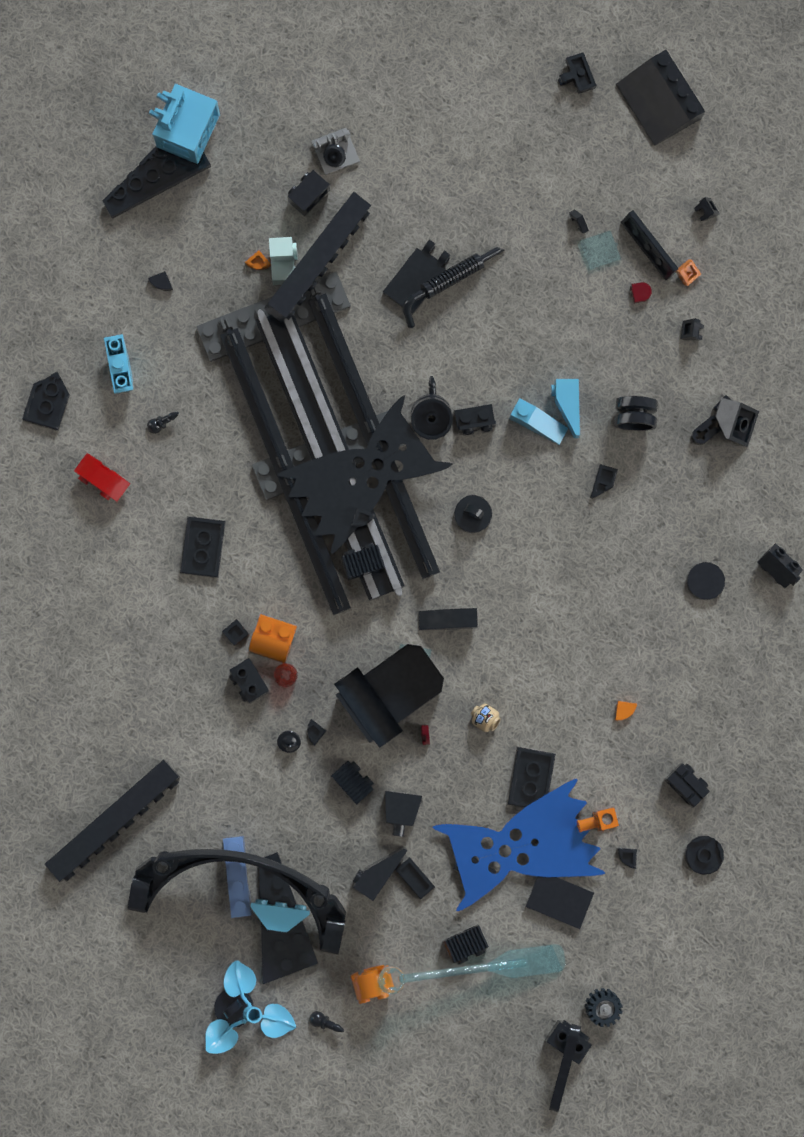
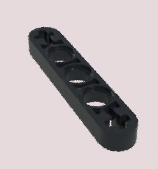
M571 1024L549 1110L559 1112L581 1026Z

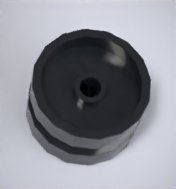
M426 394L419 397L411 408V424L414 431L420 437L427 440H436L444 437L450 431L453 424V414L449 403L437 394Z
M624 396L616 399L615 409L620 412L615 416L614 426L616 428L634 431L656 429L657 418L652 415L658 409V401L656 399L643 396Z

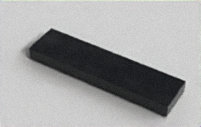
M635 211L629 212L621 221V224L665 281L668 280L679 268Z

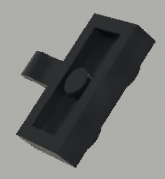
M584 52L567 57L565 62L569 72L559 75L558 82L560 86L573 81L578 94L595 89L597 85Z

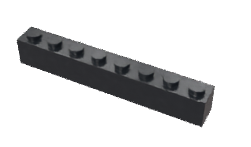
M353 191L264 307V310L281 323L285 318L289 320L295 313L293 309L295 305L298 304L300 306L305 300L306 296L304 293L307 290L311 292L317 284L314 281L317 276L322 277L328 268L325 267L327 263L330 262L332 264L339 254L336 251L339 247L343 250L349 242L347 239L349 234L353 236L359 229L357 225L359 221L364 222L369 216L370 212H368V209L371 207V204Z
M163 759L44 865L59 882L63 880L69 881L75 876L74 871L78 867L82 869L90 862L88 858L94 853L97 856L105 849L103 846L109 840L112 843L120 836L118 832L122 828L128 829L135 823L133 819L138 814L140 816L144 815L150 809L148 806L153 801L155 803L159 802L165 796L163 794L164 791L168 788L172 790L179 784V774Z

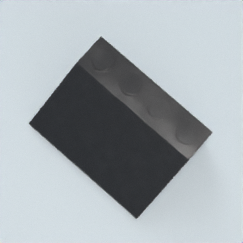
M667 50L650 58L616 83L654 146L701 120L705 113L701 103Z
M403 846L365 867L363 871L359 869L352 880L354 882L353 888L374 901L406 854L407 849Z

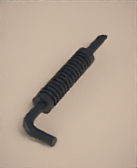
M495 247L481 256L475 253L455 266L427 280V282L420 284L421 290L410 295L403 304V314L408 328L415 327L411 313V306L415 301L424 296L427 299L434 297L483 269L484 262L505 250Z

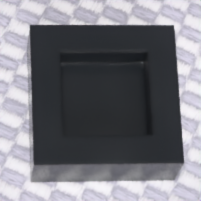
M237 619L222 631L234 646L249 635Z

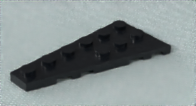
M155 146L139 165L127 175V178L120 185H117L102 201L113 219L210 168L211 164L204 152L199 163L196 164Z
M278 852L264 857L282 864ZM259 867L260 899L268 900L267 904L275 905V902L287 903V907L295 908L297 903L290 885L275 874ZM303 920L288 932L267 930L261 922L263 984L318 964Z

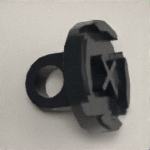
M477 495L466 496L456 505L454 511L455 521L458 527L465 532L476 533L483 531L490 524L492 518L491 506L483 497Z
M224 990L216 998L214 1011L218 1020H225L230 1026L244 1019L243 1011L247 1005L240 995L231 997ZM244 993V996L253 1006V1000L250 994Z

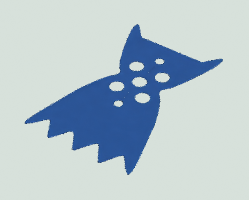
M573 779L525 807L500 832L484 827L457 824H441L432 827L449 836L459 869L465 897L460 902L456 911L463 910L478 901L507 876L508 872L512 870L521 874L540 877H575L605 874L603 870L588 864L601 848L582 842V839L590 830L579 832L577 827V819L575 817L587 802L568 796L578 779ZM519 829L522 833L521 839L513 841L510 838V831ZM484 837H490L493 840V846L490 849L482 847L481 841ZM532 839L539 841L537 846L531 844ZM502 845H508L511 848V854L508 857H502L499 854V848ZM520 853L528 855L529 862L526 865H520L517 862V856ZM473 856L479 858L478 863H472L471 859ZM493 861L500 864V871L496 874H492L488 870L489 864Z

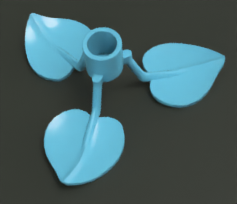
M238 960L228 967L223 985L229 996L236 997L240 995L247 1005L243 1011L244 1019L230 1026L227 1021L222 1019L211 1022L205 1033V1049L208 1053L213 1054L230 1050L238 1040V1033L232 1028L243 1023L245 1024L247 1021L257 1023L262 1019L260 1028L266 1036L271 1038L280 1037L296 1028L292 1015L283 1006L269 1004L265 1007L264 1015H262L259 1008L251 1005L244 996V993H250L254 989L256 976L249 967Z

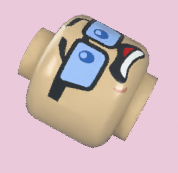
M488 704L476 706L471 712L473 716L472 724L483 732L494 731L501 720L499 712Z

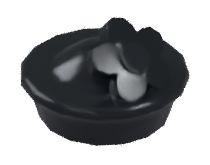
M332 144L325 148L323 158L329 166L339 167L345 162L346 153L341 146Z
M285 731L278 736L277 745L283 752L292 753L299 749L301 739L296 732Z

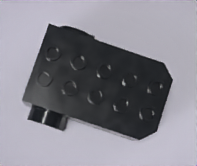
M407 644L365 675L357 667L334 683L339 691L336 697L368 742L372 743L374 741L381 748L403 732L399 725L401 721L442 693L444 677L422 646Z

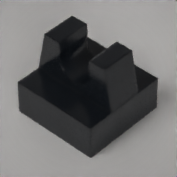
M708 197L700 200V203L694 208L696 212L701 209L704 210V215L700 217L701 221L714 218L720 214L712 199Z
M696 318L684 320L680 339L686 341L702 340V335H699V330L704 329V325L700 323L701 320Z

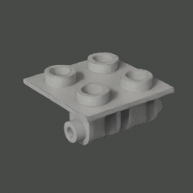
M347 128L312 140L325 175L360 162ZM337 144L345 150L346 160L341 166L331 167L324 161L323 152L327 146Z

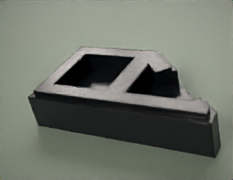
M602 464L599 465L590 496L591 499L613 488L618 469Z

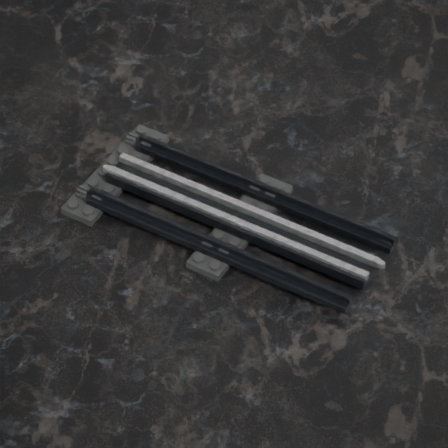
M337 271L314 280L317 282L311 292L307 290L304 293L306 296L305 300L300 306L296 304L293 308L295 313L289 320L285 318L282 323L264 310V307L272 298L270 297L196 326L210 362L227 355L230 358L270 457L252 464L266 500L281 494L285 495L333 616L351 609V606L322 535H315L318 528L315 517L302 516L308 502L307 498L289 497L296 478L279 477L277 474L330 453L350 449H366L371 436L388 412L375 414L334 313L351 307ZM314 321L319 326L358 422L343 429H340L299 328ZM263 341L305 444L287 450L246 349ZM385 440L377 443V449L380 452L388 450L389 445ZM355 457L352 461L353 466L356 468V465L364 462V459L362 457ZM379 458L373 460L377 470H381L384 466L383 461ZM393 461L391 469L394 472H399L395 461ZM350 478L349 484L355 485L356 479ZM389 480L385 490L422 580L440 573L403 480ZM375 514L372 521L358 527L345 541L348 551L355 549V552L363 550L362 546L370 543L379 547L385 569L359 577L369 601L394 591L398 596H401V588L405 587Z

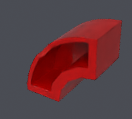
M86 453L74 470L79 475L78 480L85 485L90 483L101 491L100 495L108 501L111 498L118 502L131 484L88 453Z

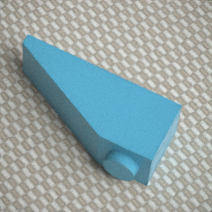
M556 379L554 385H551V396H555V403L573 437L579 438V379Z
M520 398L509 418L560 445L568 430L566 426Z

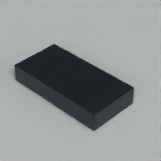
M410 857L395 869L420 900L435 888L433 883Z

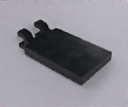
M429 239L422 251L418 248L415 249L384 289L383 294L403 308L405 300L410 295L421 290L420 284L427 282V280L446 270L444 266L449 261L450 254L444 250L439 259H436L430 254L435 248V243ZM425 296L413 303L411 306L412 315L424 302Z

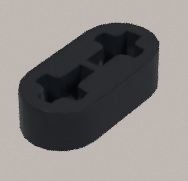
M716 415L709 417L692 432L691 439L695 444H705L722 430L720 424L717 425L718 429L716 427L711 430L708 428L712 424L711 420L714 422L718 421ZM705 430L707 433L703 436L704 440L701 438L698 440L696 432L702 433Z

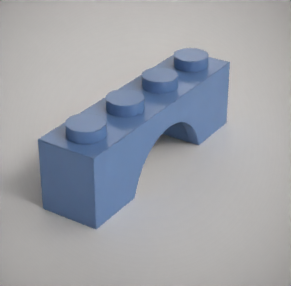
M244 836L223 839L224 850L246 853ZM225 861L231 918L251 916V897L246 863Z

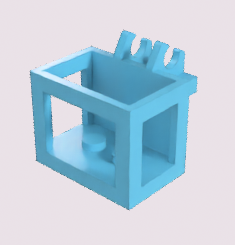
M175 84L171 93L163 91L162 94L158 93L156 96L166 103L164 109L155 108L154 111H149L151 116L158 119L152 135L157 148L198 164L220 116L218 102Z

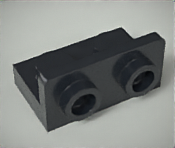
M492 404L454 410L458 434L463 433L464 436L471 435L477 430L489 432L496 427Z

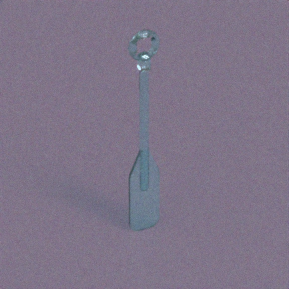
M552 944L509 950L486 964L404 974L401 969L389 966L380 972L378 983L383 992L396 994L403 989L406 982L490 971L509 978L555 973L564 969L565 955L560 945ZM397 971L400 974L398 976V981L401 983L398 988L389 987V990L383 986L386 984L385 978H383L384 973L390 974Z

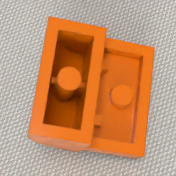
M260 614L251 638L249 652L286 663L297 626Z

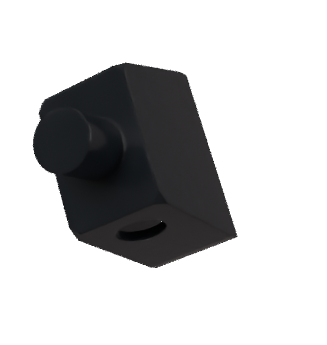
M385 791L386 823L394 824L393 836L404 837L405 825L414 826L422 796Z

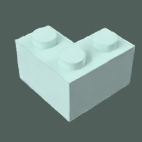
M292 237L269 238L273 285H282L295 268L294 260H298L296 243H293Z

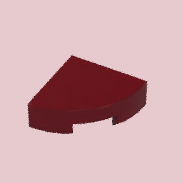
M422 725L420 727L422 744L430 745L429 726Z

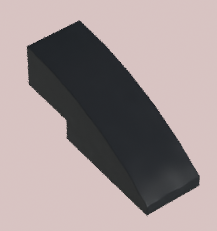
M477 608L419 611V630L478 628Z

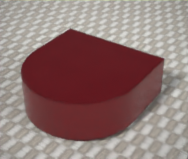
M645 282L631 284L634 304L645 302L650 298L652 289L649 284Z

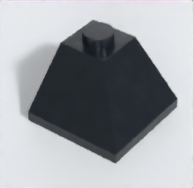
M721 398L720 404L717 407L716 418L726 439L748 447L759 411L741 402Z

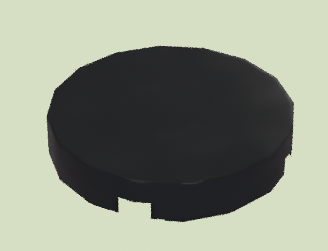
M702 562L696 564L687 575L686 584L689 592L696 598L710 600L722 593L725 587V576L717 565L711 562Z
M698 836L692 839L685 849V861L688 867L702 875L716 872L724 860V850L721 844L709 836Z

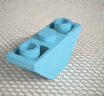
M123 334L104 338L114 394L132 391L133 378Z
M256 899V902H251L250 906L267 930L288 932L310 915V910L306 909L307 906L295 904L294 908L287 907V903L275 902V905L267 904L268 900Z

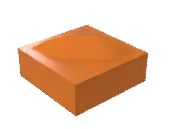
M688 259L681 265L676 272L685 286H689L701 275L691 259Z

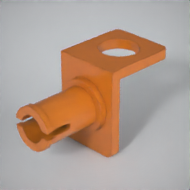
M614 808L593 812V817L577 820L579 832L595 828L598 832L619 826ZM606 813L612 815L613 818L612 823L609 825L604 824L602 821V816Z

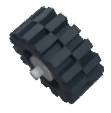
M601 988V991H598V989L594 990L595 994L590 993V999L586 998L585 1000L587 1002L585 1004L586 1014L595 1025L604 1027V1025L610 1027L609 1023L616 1024L614 1020H620L619 1014L623 1013L620 999L610 989H607V991L604 988Z

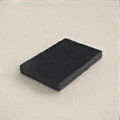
M187 516L180 574L219 578L226 521Z
M517 747L508 805L527 807L549 793L556 754Z
M537 876L525 907L580 929L594 892L558 877Z

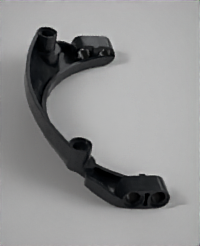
M191 849L160 852L157 857L147 859L136 868L131 883L127 910L141 913L148 912L155 896L171 879L198 865L226 861L246 863L265 869L287 882L303 898L315 919L320 950L339 955L346 922L344 907L335 895L330 894L327 886L319 885L314 880L288 866L245 852L221 849Z

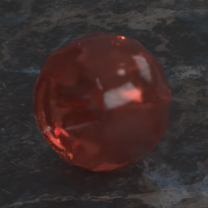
M282 663L275 668L274 680L279 686L290 687L296 683L298 672L292 664ZM282 671L291 672L289 680L281 679Z

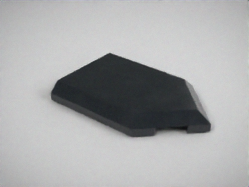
M58 372L33 384L22 417L23 421L59 431L70 394Z

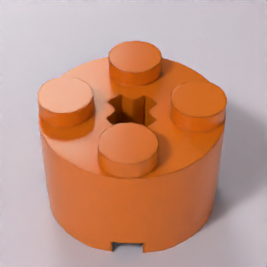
M389 965L364 969L361 975L358 972L351 975L356 999L359 1001V1004L371 1001L370 998L377 997L378 1000L387 998L389 994L394 992L395 988Z

